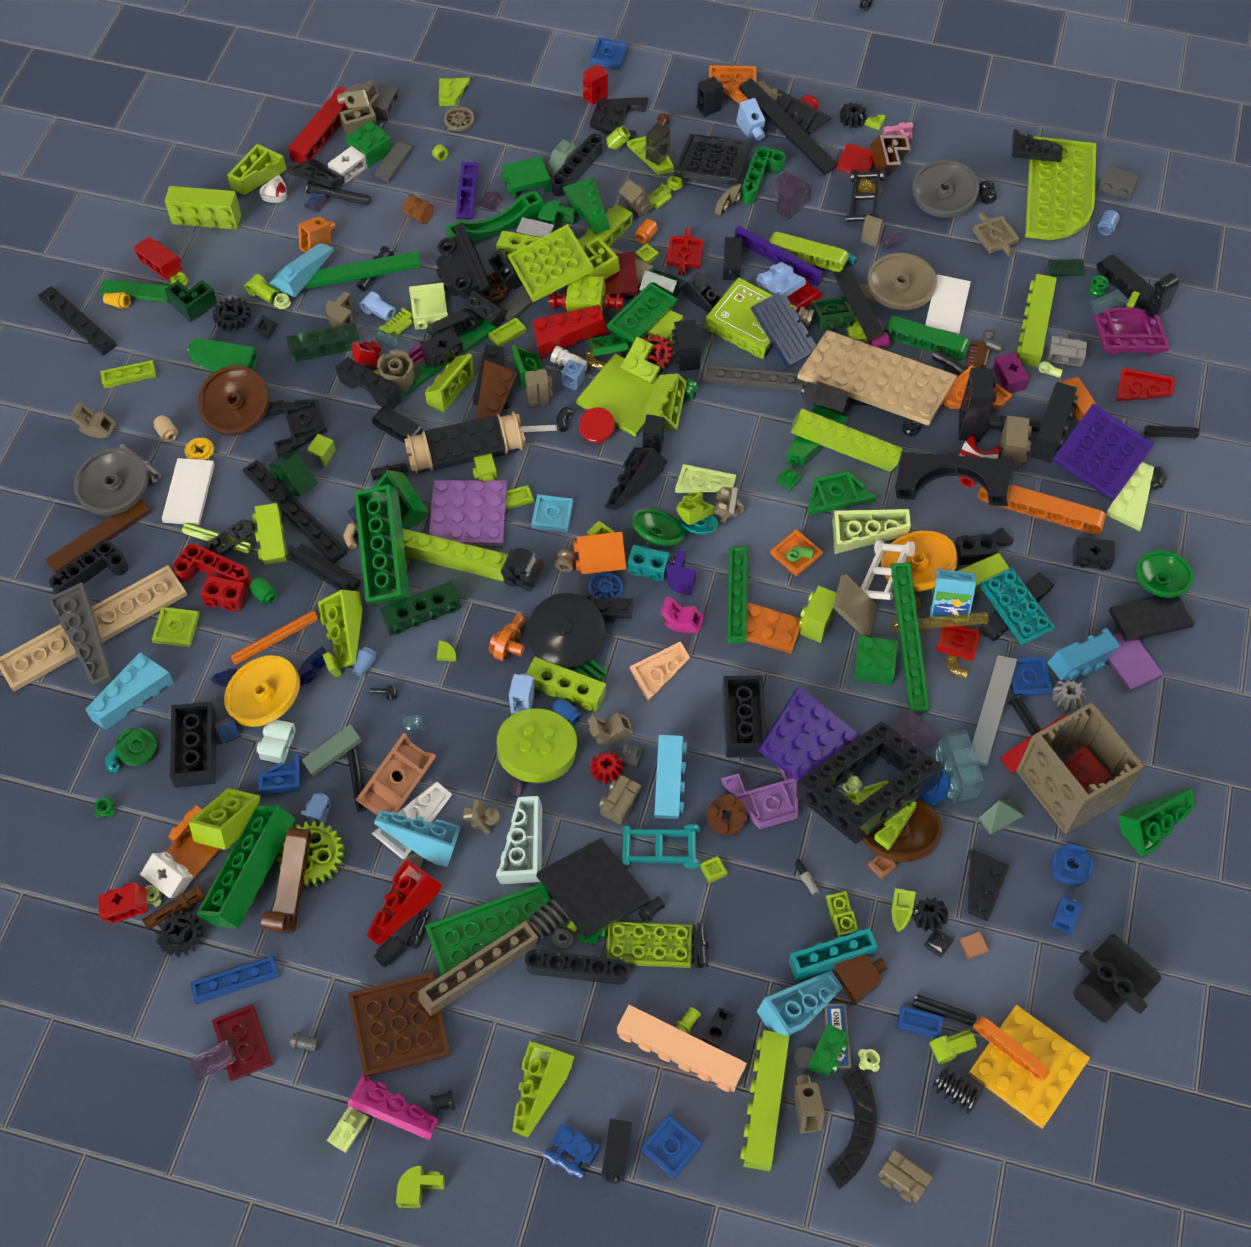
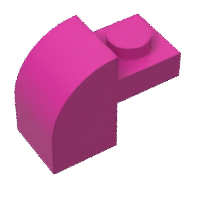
M672 597L665 598L661 615L666 619L664 625L673 631L685 634L699 633L704 616L695 606L681 607Z

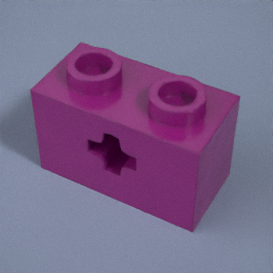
M1016 353L995 357L992 368L1002 388L1010 394L1026 390L1029 375L1022 367V361L1017 357Z

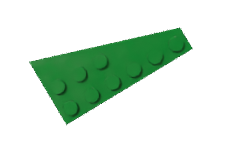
M540 883L425 925L441 974L444 975L522 924L524 920H530L532 914L536 916V911L539 909L543 910L545 904L550 905V898L544 885Z

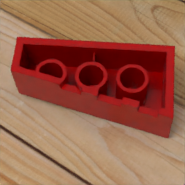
M601 305L532 320L540 359L546 358V355L552 353L556 346L564 348L570 345L571 347L582 339L588 340L606 332Z

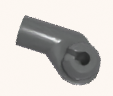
M986 330L982 337L986 347L1000 353L1003 344L994 341V332L992 330Z

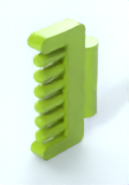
M661 183L660 187L655 189V192L652 191V194H649V200L652 205L650 210L654 207L659 209L672 198V189Z
M401 308V312H398L395 317H392V320L390 319L389 322H386V325L379 326L380 332L387 337H391L394 334L399 336L413 324V314L405 308Z

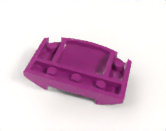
M1118 307L1106 309L1099 316L1095 314L1093 317L1103 349L1108 353L1117 355L1119 352H1148L1149 355L1168 351L1170 347L1159 315L1154 314L1151 317L1145 314L1146 310Z

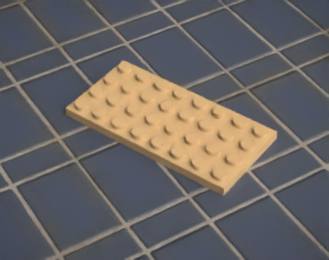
M829 330L825 332L798 373V379L809 381L841 392L858 401L930 426L957 378L955 374Z

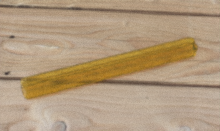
M983 612L918 618V625L920 630L987 624L989 619L988 613ZM897 620L892 621V630L894 632H898Z

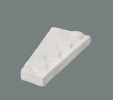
M434 782L397 813L404 814L410 819H416L417 816L423 817L424 821L432 822L452 794L438 782ZM380 827L371 833L402 859H405L411 851L409 847Z

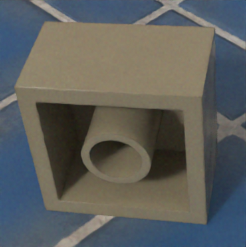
M1007 415L1001 433L999 459H1012L1014 468H1021L1022 462H1026L1027 451H1030L1031 441L1028 440V437L1031 436L1032 426H1029V418Z

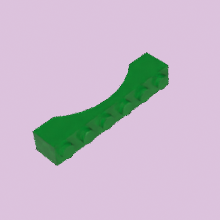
M534 190L520 196L509 208L494 217L476 222L460 220L445 226L447 238L456 237L457 234L454 226L463 222L473 243H477L502 231L518 226L522 217L538 218L542 206H544L543 200L537 191Z

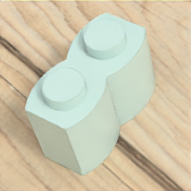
M275 720L264 726V737L262 741L258 742L256 749L261 760L275 763L282 762L284 764L296 731L294 723Z

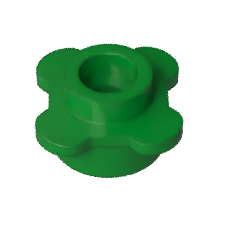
M112 798L96 800L94 816L96 818L101 816L112 817L115 814L113 811V806L116 803L115 800Z

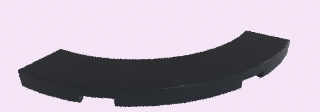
M859 1065L842 1076L853 1105L854 1122L852 1135L843 1154L826 1170L839 1190L853 1179L865 1163L876 1133L877 1111L872 1093L873 1090L864 1070L860 1069Z

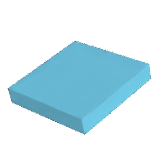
M537 494L531 528L568 533L574 499Z

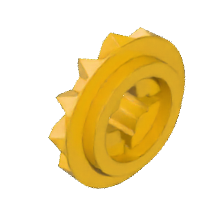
M195 438L186 445L185 455L188 459L209 460L210 456L214 455V445L207 438ZM196 448L199 450H203V453H197Z

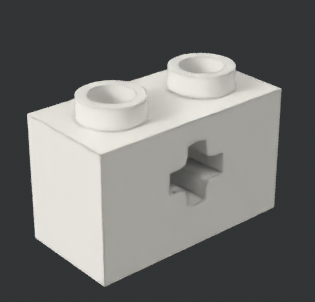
M351 146L328 163V167L344 176L345 183L342 184L344 185L367 168L366 156Z
M166 852L153 853L140 873L141 876L169 898H177L178 894H183L194 877L188 872L187 867L176 863L173 860V856Z

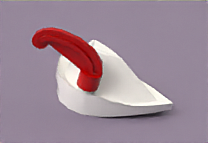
M280 175L260 188L262 200L271 203L286 200L287 188Z

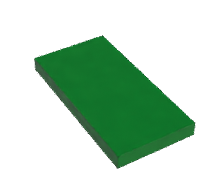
M650 282L607 324V328L633 344L637 337L642 339L678 303V299Z

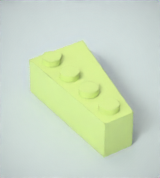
M909 509L834 511L832 519L834 553L837 554L873 545L878 539L888 541L908 534L911 527Z

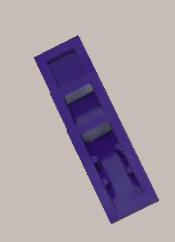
M462 162L457 194L456 219H473L479 167L476 162Z

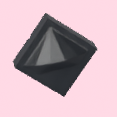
M262 315L254 330L270 339L278 324Z
M936 928L924 946L942 958L954 939Z

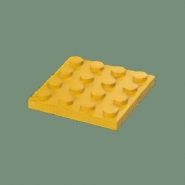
M1016 1005L1000 1029L1042 1061L1050 1069V1074L1043 1082L1037 1080L991 1043L987 1045L968 1074L1040 1128H1043L1090 1057Z

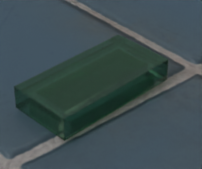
M1055 259L1048 262L1051 277L1084 276L1085 274L1083 259Z

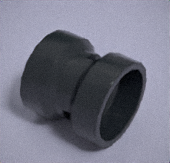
M986 180L979 184L981 202L983 204L993 203L997 199L994 183Z
M904 417L902 431L907 436H915L919 433L921 423Z

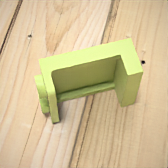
M443 283L409 287L415 330L426 329L429 324L448 316Z

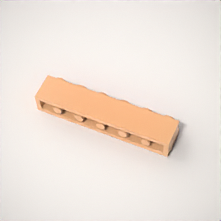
M628 1005L617 1027V1034H619L622 1040L629 1043L633 1041L639 1044V1048L646 1052L653 1051L659 1054L658 1057L666 1062L671 1060L677 1063L678 1067L683 1071L689 1072L691 1070L697 1073V1076L703 1081L709 1082L711 1080L717 1083L721 1090L726 1092H735L746 1069V1062L631 1005Z

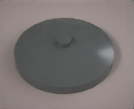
M936 160L924 165L916 173L912 184V195L916 204L924 212L936 217L949 218L967 212L973 207L979 194V181L975 173L965 164L954 160Z
M124 448L104 449L94 453L81 464L75 475L74 492L78 501L88 511L102 516L116 515L127 511L142 498L148 485V471L141 458L134 452Z

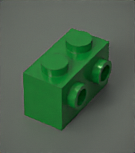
M827 1024L809 1063L808 1070L826 1079L829 1078L831 1072L836 1073L840 1064L837 1058L840 1052L845 1053L849 1041H846L848 1033Z

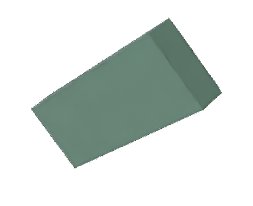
M350 724L303 758L302 761L314 777L362 742V739Z

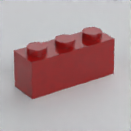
M150 236L133 247L139 261L166 281L183 270L180 264V257L177 254H173L167 247H163L158 240L155 241Z

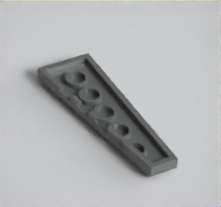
M81 582L49 597L48 601L59 618L63 630L69 637L68 639L73 645L78 659L82 662V666L91 684L96 688L114 680L86 585Z

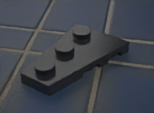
M316 159L288 167V174L327 187L335 188L345 183L344 176Z

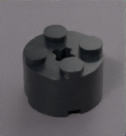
M515 548L514 551L510 550L501 569L504 583L508 586L515 585L528 592L532 591L543 571V560L541 558L537 560L534 557L535 553L523 548Z

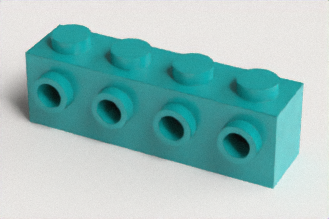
M870 928L860 929L844 937L838 936L831 941L817 943L804 950H796L790 954L788 963L797 982L833 970L834 965L864 954L868 955V957L875 956L878 946Z

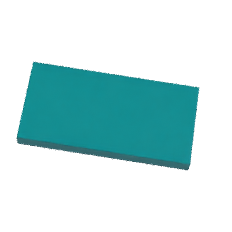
M1013 568L980 583L979 586L1021 646L1054 631L1055 626Z

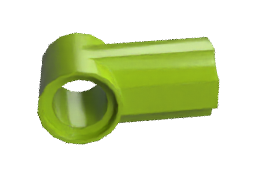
M255 274L244 284L248 294L253 297L257 295L269 303H274L275 296L280 294L279 290L269 285L259 274Z
M969 1029L950 1037L941 1036L929 1043L938 1064L947 1063L956 1058L957 1055L977 1047L976 1039Z

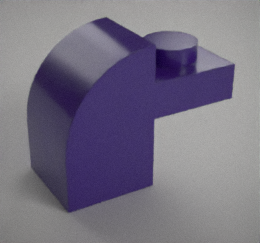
M678 550L677 557L673 556L672 564H667L666 581L672 590L692 595L696 580V570L684 568L686 551Z

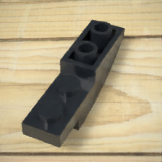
M578 594L589 599L597 606L604 622L615 623V619H632L633 599L595 598L594 594Z

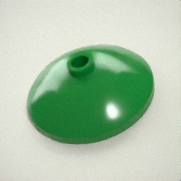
M644 508L637 510L632 516L631 521L634 529L650 543L673 546L681 543L686 533L682 524L676 518L663 511Z
M1150 551L1138 560L1135 568L1136 578L1140 585L1148 592L1160 597L1172 598L1183 595L1190 589L1194 580L1190 564L1180 555L1170 551Z

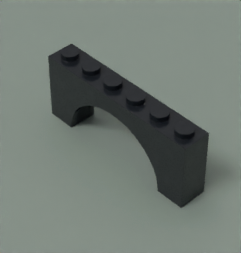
M903 452L895 485L896 497L898 499L915 500L919 490L930 481L945 476H962L970 478L984 487L988 494L989 505L1008 507L1014 475V462L1012 459L1006 458L997 459Z

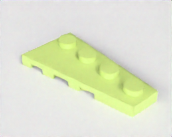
M1141 462L1119 495L1112 502L1106 513L1107 516L1138 531L1141 530L1154 471L1153 466Z

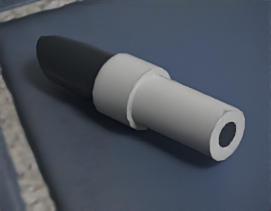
M797 859L795 866L801 875L803 883L806 884L812 896L818 894L819 890L812 880L811 874L806 870L803 863Z

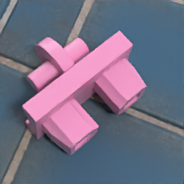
M903 122L892 127L886 126L883 128V135H907L908 140L913 139V123Z

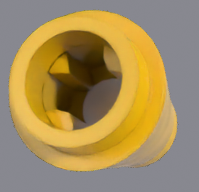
M125 292L105 293L103 296L105 304L120 309L130 306V296Z

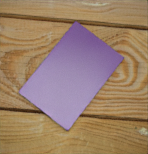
M1121 633L1113 636L1120 644V647L1107 662L1129 692L1162 677L1163 673L1138 639L1125 642Z

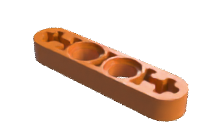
M981 1016L973 1025L974 1029L1037 1080L1043 1082L1050 1074V1069L1042 1061L987 1018Z

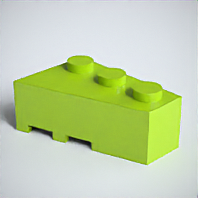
M256 144L228 173L227 177L230 188L242 195L253 191L287 170L284 156Z
M679 374L660 375L642 416L645 419L646 414L664 417V431L677 430L687 382Z
M278 504L254 506L255 513H252L253 522L258 526L255 536L256 541L260 542L261 546L258 549L259 559H263L265 565L288 561L283 535L284 527L281 522L282 512Z

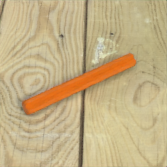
M314 610L235 652L230 656L231 660L235 665H238L316 622L319 619L317 613Z

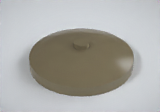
M893 253L879 258L871 266L867 279L868 289L874 299L882 305L896 310H912L925 305L933 297L937 284L933 268L922 258L907 253Z

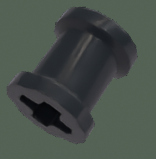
M452 1090L437 1096L430 1095L433 1114L447 1109L455 1110Z

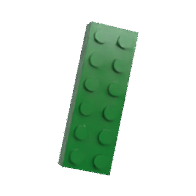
M388 484L354 492L366 602L377 606L410 597L398 489Z
M256 806L240 838L232 847L201 904L197 915L215 927L238 928L243 923L247 910L253 904L254 897L263 885L266 874L272 868L275 857L283 847L289 828H293L296 818L280 806Z

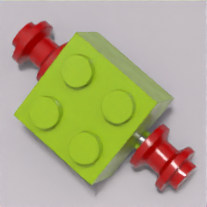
M584 276L568 284L567 292H564L563 296H558L557 292H553L549 296V305L553 309H556L557 306H563V309L567 310V312L601 305L602 312L603 306H605V311L615 308L617 312H620V308L624 307V298H621L620 294H617L616 297H610L609 294L605 296L604 276Z

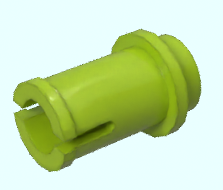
M690 1007L681 1021L676 1022L677 1026L675 1028L690 1034L692 1026L701 1016L700 1012Z

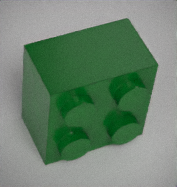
M371 120L345 136L347 148L353 146L364 154L368 168L385 158L393 148L392 138Z
M859 635L856 646L853 680L892 685L895 675L898 641Z

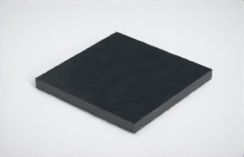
M690 134L675 167L674 177L738 185L753 148V142Z
M602 838L541 869L536 874L537 878L585 939L590 938L651 901V898Z

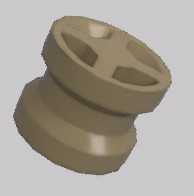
M801 306L798 313L800 319L797 322L802 321L806 326L810 327L815 310H806L805 307Z
M565 549L559 550L555 568L562 572H571L574 567L573 562L576 559L575 553Z

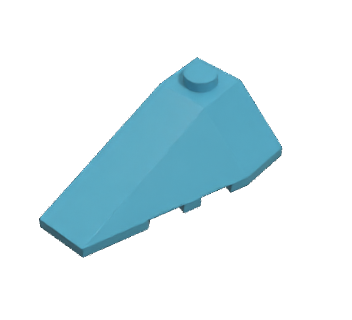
M322 243L317 244L281 269L268 284L280 292L296 297L332 254L334 248Z
M379 810L374 822L375 825L427 861L445 867L449 864L461 826L443 820L435 819L434 822L424 821V818L419 816L416 819H410L401 813Z
M832 970L764 998L757 1013L769 1030L789 1036L804 1029L842 990L843 986Z

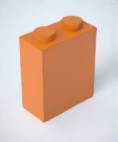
M622 532L576 537V541H573L574 552H578L579 560H575L576 571H580V575L626 569Z

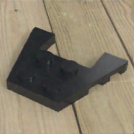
M648 97L598 99L590 121V127L604 134H611L617 127L623 126L628 110L645 112ZM628 130L630 133L629 140L636 139L637 131Z
M277 400V402H269V407L265 414L266 417L284 412L292 436L274 442L278 457L285 452H292L315 439L317 434L322 435L327 432L318 400H295L294 402Z

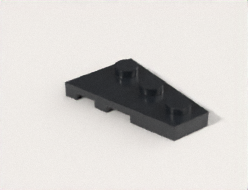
M1014 129L1012 134V157L1061 162L1062 145L1044 139L1040 141L1034 139L1033 135L1027 134L1025 136L1020 134L1019 130Z
M970 849L968 913L988 921L1010 865Z

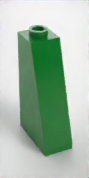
M194 338L188 346V354L192 362L213 372L228 366H243L254 370L258 359L255 347L201 338Z
M817 404L811 410L812 413L845 426L847 424L848 417ZM796 435L787 451L786 461L794 466L803 468L825 446Z

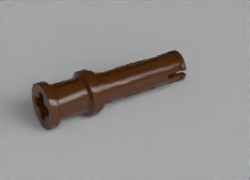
M195 884L194 888L184 894H178L176 900L143 918L142 921L149 931L154 926L163 922L164 917L170 918L171 912L176 914L183 909L189 910L193 904L200 900L204 901L205 896L198 884Z

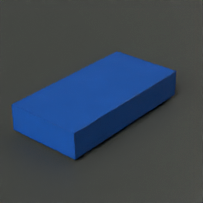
M901 1005L896 1028L936 1039L940 1037L944 1017Z

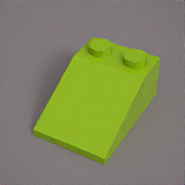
M227 788L188 821L193 841L227 850L240 838L260 801V796Z

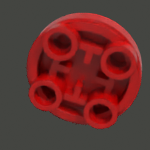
M600 407L587 410L579 420V430L583 438L597 445L608 440L616 428L612 414Z

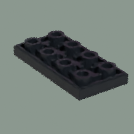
M1179 596L1172 598L1156 597L1113 606L1109 609V613L1125 642L1192 628L1195 624Z

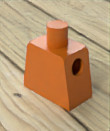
M320 216L299 223V249L306 253L319 243L330 244L331 232L336 229L335 223L332 220L327 222Z

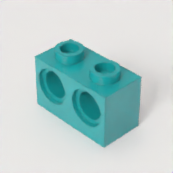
M633 545L627 563V573L633 576L647 577L654 581H664L670 553Z

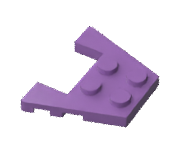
M780 767L779 770L784 781L747 792L744 789L739 773L721 778V783L726 790L744 803L748 811V817L759 830L798 818L797 780Z

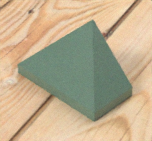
M1012 799L999 800L979 817V821L989 835H992L1023 818L1024 815Z

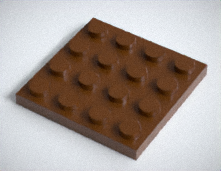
M433 972L348 993L364 1077H372L451 1056L441 1010L430 1016L418 1000L419 990L434 981Z

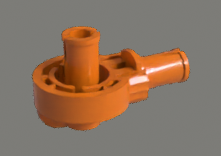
M516 614L511 623L504 626L502 631L492 636L488 649L495 659L504 662L510 653L522 656L525 645L515 641L521 637L520 630L526 622L524 616Z

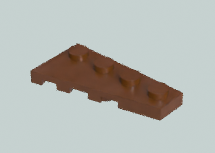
M485 360L476 419L501 415L518 372Z

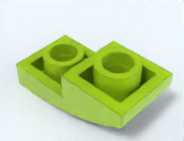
M847 892L825 896L837 936L850 934L858 930Z

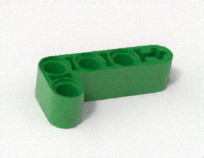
M766 147L756 149L742 187L741 200L743 203L749 205L755 203L766 171L781 173L784 170L786 158L784 152Z

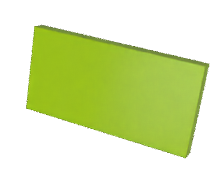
M616 922L608 927L606 958L621 959L627 962L628 965L691 968L692 925Z

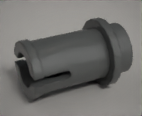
M297 1032V1034L293 1033L290 1039V1046L293 1049L301 1048L316 1052L319 1044V1038L301 1035L300 1032Z

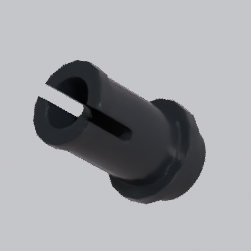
M657 896L646 906H641L638 914L643 921H650L653 915L665 908V903Z

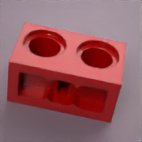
M208 575L200 595L203 603L209 607L216 606L228 611H241L247 595V589L244 582Z

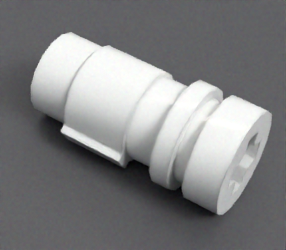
M559 346L555 347L550 358L552 363L559 366H565L568 360H572L584 365L585 371L589 364L588 361L569 353L568 350Z

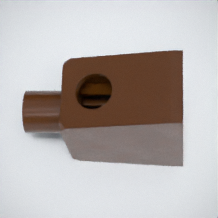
M864 954L835 964L832 972L843 986V990L852 1005L855 1006L880 986L882 982L880 973L887 970V965L882 958L872 963L868 955Z

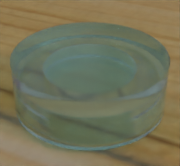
M410 715L402 719L405 729H418L423 725L422 717L419 715Z

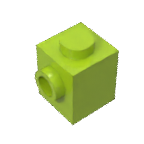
M492 453L474 457L475 468H472L474 478L483 480V482L497 480V471Z

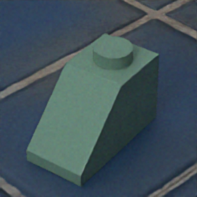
M563 139L554 148L546 166L548 175L551 177L555 175L577 150L576 145Z

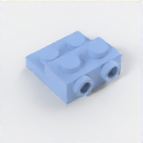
M782 262L772 265L770 270L760 273L756 279L758 288L772 295L778 292L781 295L785 293L787 297L806 284L805 278L793 273V268Z

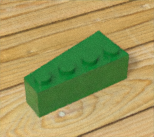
M594 177L585 178L580 182L563 187L568 204L575 208V212L585 221L594 235L610 230Z

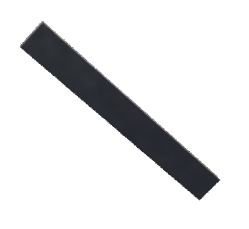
M752 78L739 86V90L748 99H756L761 112L824 175L837 167V163Z
M258 460L242 469L243 473L272 503L278 504L281 512L329 561L336 563L348 554L347 550Z

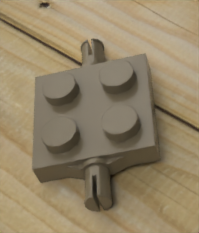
M981 212L978 217L982 220V223L973 226L972 231L989 254L1004 250L1007 256H1012L1014 251L1010 246L1017 244L1020 238L1003 216L988 218L985 212Z

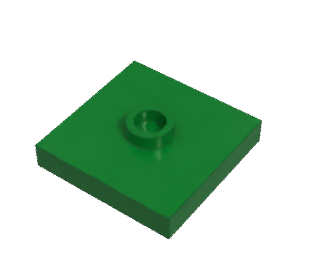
M617 334L594 337L587 340L594 356L629 350L626 340Z

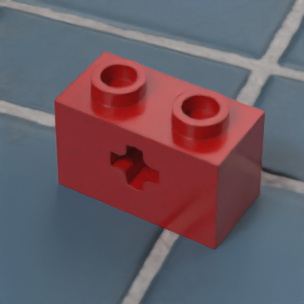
M600 65L584 71L582 80L584 99L592 106L597 104L598 99H607L608 73Z
M127 883L124 887L109 889L106 893L98 895L99 919L110 924L148 912L147 890L137 883Z

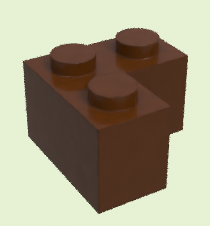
M879 135L870 144L876 171L885 168L886 174H892L901 165L900 160L911 150L907 135Z

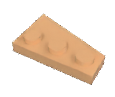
M678 642L630 666L629 669L647 701H649L689 661L690 657L682 643Z

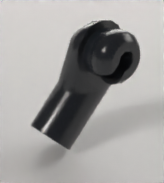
M563 407L556 417L560 432L568 430L566 418H570L573 415L571 408Z
M1162 466L1154 468L1156 480L1151 482L1154 490L1162 489L1167 483V477Z

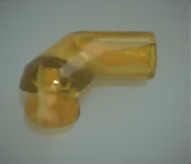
M591 350L586 351L584 359L588 361V366L602 370L606 362L598 361Z
M947 655L945 665L948 672L966 679L969 670L959 667L956 661L958 657Z

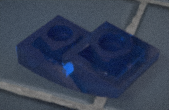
M323 646L311 654L297 671L300 678V687L311 683L317 677L315 670L325 666L326 662L323 654H326L327 651Z

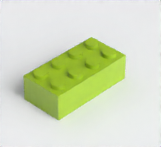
M169 186L165 204L172 224L238 229L241 211L235 191Z

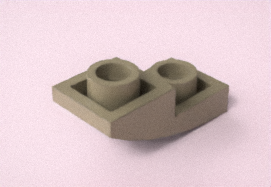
M741 184L731 187L721 196L717 202L715 214L721 215L722 211H726L728 206L733 207L735 201H739L742 192H740Z

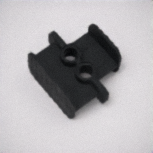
M1111 934L1093 954L1085 950L1078 958L1091 973L1073 991V995L1099 1021L1106 1023L1125 1002L1133 1010L1141 1014L1148 1007L1143 999L1161 981V974L1121 938ZM1100 971L1106 972L1109 978H1104ZM1117 986L1124 988L1125 993H1121Z

